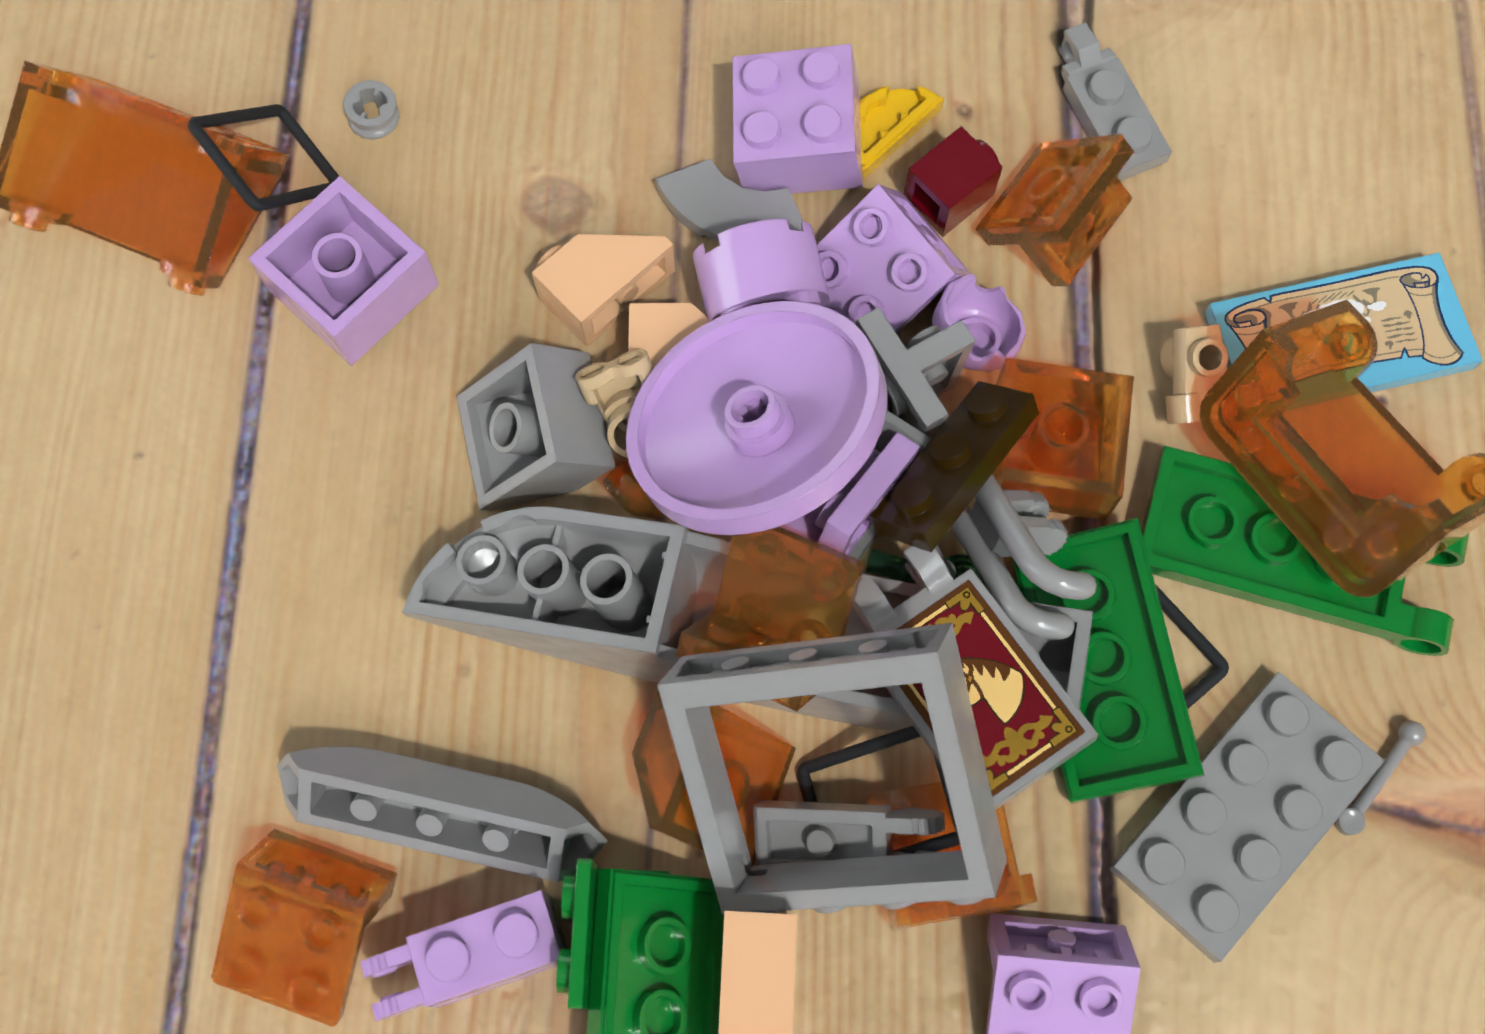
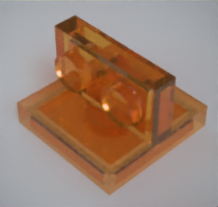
M1122 134L1040 143L975 230L988 246L1019 245L1052 286H1069L1133 199L1117 175L1133 155L1134 150Z

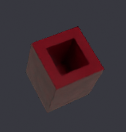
M960 126L908 168L903 194L925 220L944 237L994 196L1003 166L999 163L998 157L990 145L983 140H976Z

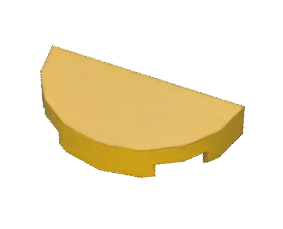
M885 86L878 88L860 100L863 180L942 109L943 97L920 86H917L916 91L904 88L889 90V87Z

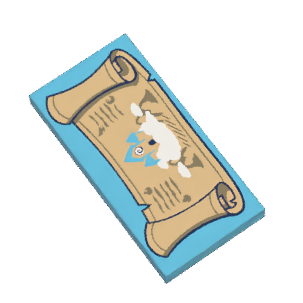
M1440 253L1210 303L1204 312L1208 325L1220 324L1223 344L1228 351L1227 369L1230 387L1238 388L1242 422L1475 369L1483 362Z

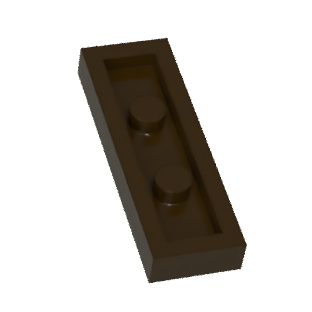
M978 381L869 516L877 535L932 552L1039 414L1034 394Z

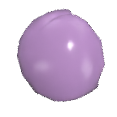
M966 274L949 282L932 316V326L938 325L941 330L960 320L964 322L976 340L963 367L969 370L991 372L1004 368L1018 355L1026 336L1022 312L1007 298L1005 289L1001 286L992 289L979 287L976 284L974 274Z

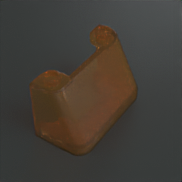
M24 61L0 148V208L10 212L8 221L39 232H46L48 224L72 227L159 262V270L169 275L167 283L169 286L186 293L204 296L206 288H220L263 212L251 209L244 202L190 133L187 125L188 121L196 116L87 75ZM222 126L203 128L258 199L272 196L283 176L289 157L288 152Z
M1344 300L1262 329L1206 393L1200 405L1199 416L1202 428L1208 438L1334 582L1351 595L1372 597L1394 585L1485 522V454H1467L1443 470L1358 379L1375 359L1378 342L1376 333L1370 323L1348 300Z

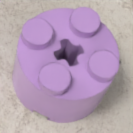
M768 219L743 224L717 234L719 247L706 253L704 243H702L693 252L694 266L705 313L709 318V322L732 311L761 303L797 301L825 307L830 300L813 228L807 222L801 221V231L790 230L788 219Z

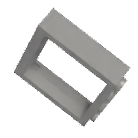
M952 623L682 656L658 683V690L722 914L725 911L778 913L785 910L814 909L819 913H833L846 907L880 905L886 909H901L918 902L950 901L956 905H969L982 901L985 898L996 897L1007 858ZM922 683L961 851L752 865L709 706Z

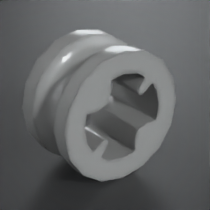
M368 80L355 84L346 93L343 101L344 111L348 124L356 135L364 139L374 140L387 136L396 128L400 115L395 94L390 87L379 81ZM376 102L380 116L368 119L363 105Z

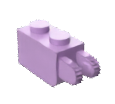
M540 890L406 937V945L369 957L361 961L360 964L364 978H379L394 973L398 968L412 963L414 965L419 987L404 993L397 992L382 997L379 1002L374 1003L372 1009L375 1021H380L422 1006L439 1008L557 967L560 948H566L551 896Z

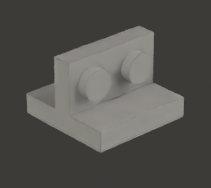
M878 307L858 318L855 325L867 337L881 364L887 385V410L932 439L949 415L937 396L954 388L976 340L964 322L960 320L944 330H941L938 325L926 328L914 336L905 348Z

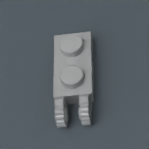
M760 800L754 805L756 865L933 853L935 851L919 850L915 853L893 852L892 834L932 835L942 832V830H945L944 812L929 808L891 810V805Z

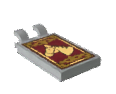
M911 546L903 552L904 557L908 561L905 564V569L922 589L921 591L892 609L878 585L868 575L847 590L848 595L852 599L850 606L871 633L945 623L953 624L995 810H997L1096 741L1098 733L973 570L969 569L954 580L936 549L928 552ZM922 683L886 687L940 762Z

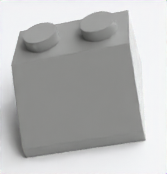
M530 343L457 396L480 510L491 511L574 492L616 467L612 449L607 438L605 420L596 405L586 404L575 379L578 371L592 364L589 352Z

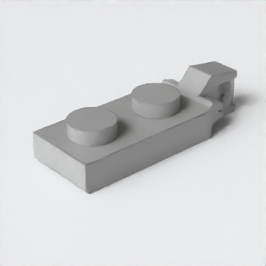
M1086 22L1065 30L1062 45L1058 49L1066 63L1062 66L1061 70L1065 81L1062 91L1113 182H1119L1167 163L1172 150L1120 59L1115 57V53L1110 48L1100 50L1099 41Z

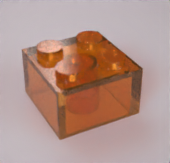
M1006 358L995 385L1034 394L1039 414L993 472L1003 490H1028L1029 493L1033 491L1036 493L1040 492L1050 504L1051 510L1048 512L1107 520L1123 498L1134 376Z

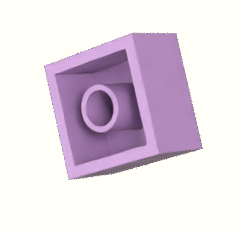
M852 44L732 57L733 163L743 188L760 191L788 188L790 193L794 194L863 187L860 91Z
M340 176L248 258L268 291L350 366L354 365L439 285L426 252Z

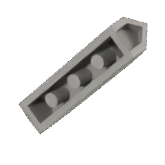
M320 747L288 753L277 764L286 807L297 822L555 882L563 881L565 875H576L577 859H594L608 841L584 816L560 798L539 788L508 779L360 747Z

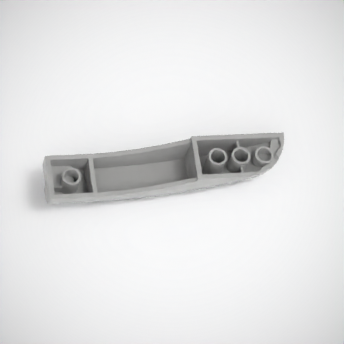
M544 506L519 508L490 516L480 521L482 524L481 528L467 535L454 546L447 542L433 556L416 579L402 611L408 617L470 635L659 683L682 656L871 633L850 606L852 599L847 593L849 588L867 577V574L837 569L833 576H831L812 562L688 531L687 527L682 525ZM870 575L888 600L892 609L922 590L917 584ZM1030 602L1035 607L1044 611L1066 613L1073 619L1075 625L1073 633L1068 638L1061 640L1039 638L1022 631L1017 626L1016 628L1080 710L1093 611ZM886 687L745 702L891 732L912 726V723Z

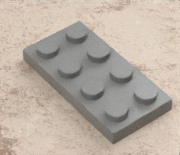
M1278 672L1266 682L1201 759L1205 776L1182 781L1108 869L1213 963L1221 962L1385 760L1283 674Z

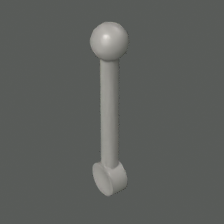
M1408 720L1400 725L1398 730L1399 740L1386 757L1384 763L1376 771L1353 806L1345 809L1335 821L1336 829L1340 833L1351 836L1360 833L1364 829V813L1410 747L1420 745L1424 741L1426 733L1421 723Z

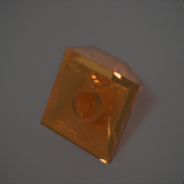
M655 691L632 751L649 828L705 853L660 693ZM719 705L709 706L752 865H755L754 805L760 800H778L796 748Z

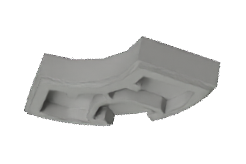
M711 159L656 178L657 191L668 209L684 226L701 238L706 236L719 242L717 234L743 224L768 219H788L790 230L801 231V221L803 219L788 188L771 191L743 188L724 177Z

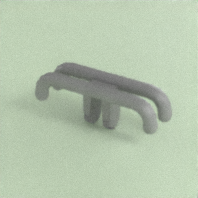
M992 474L975 495L976 501L972 510L967 506L951 528L989 593L1015 626L1039 638L1053 640L1068 638L1074 630L1073 619L1066 613L1044 611L1028 602L1002 562L1001 557H1013L1020 570L1032 583L1042 590L1061 598L1074 600L1090 598L1096 591L1097 584L1095 578L1089 573L1062 569L1050 562L1045 556H1050L1053 552L1057 553V550L1063 548V544L1067 543L1066 538L1069 536L1067 535L1068 531L1058 519L1053 520L1052 517L1048 520L1046 519V516H1049L1048 511L1051 509L1044 495L1035 491L1029 493L1028 490H1003Z

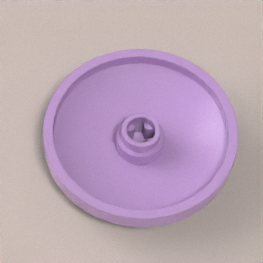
M777 301L761 303L732 311L708 322L686 336L650 372L635 398L627 423L626 451L629 465L634 477L652 503L668 518L684 527L709 534L742 535L782 526L810 513L843 489L867 461L878 441L886 417L887 385L885 375L873 347L864 333L852 321L834 310L806 302Z

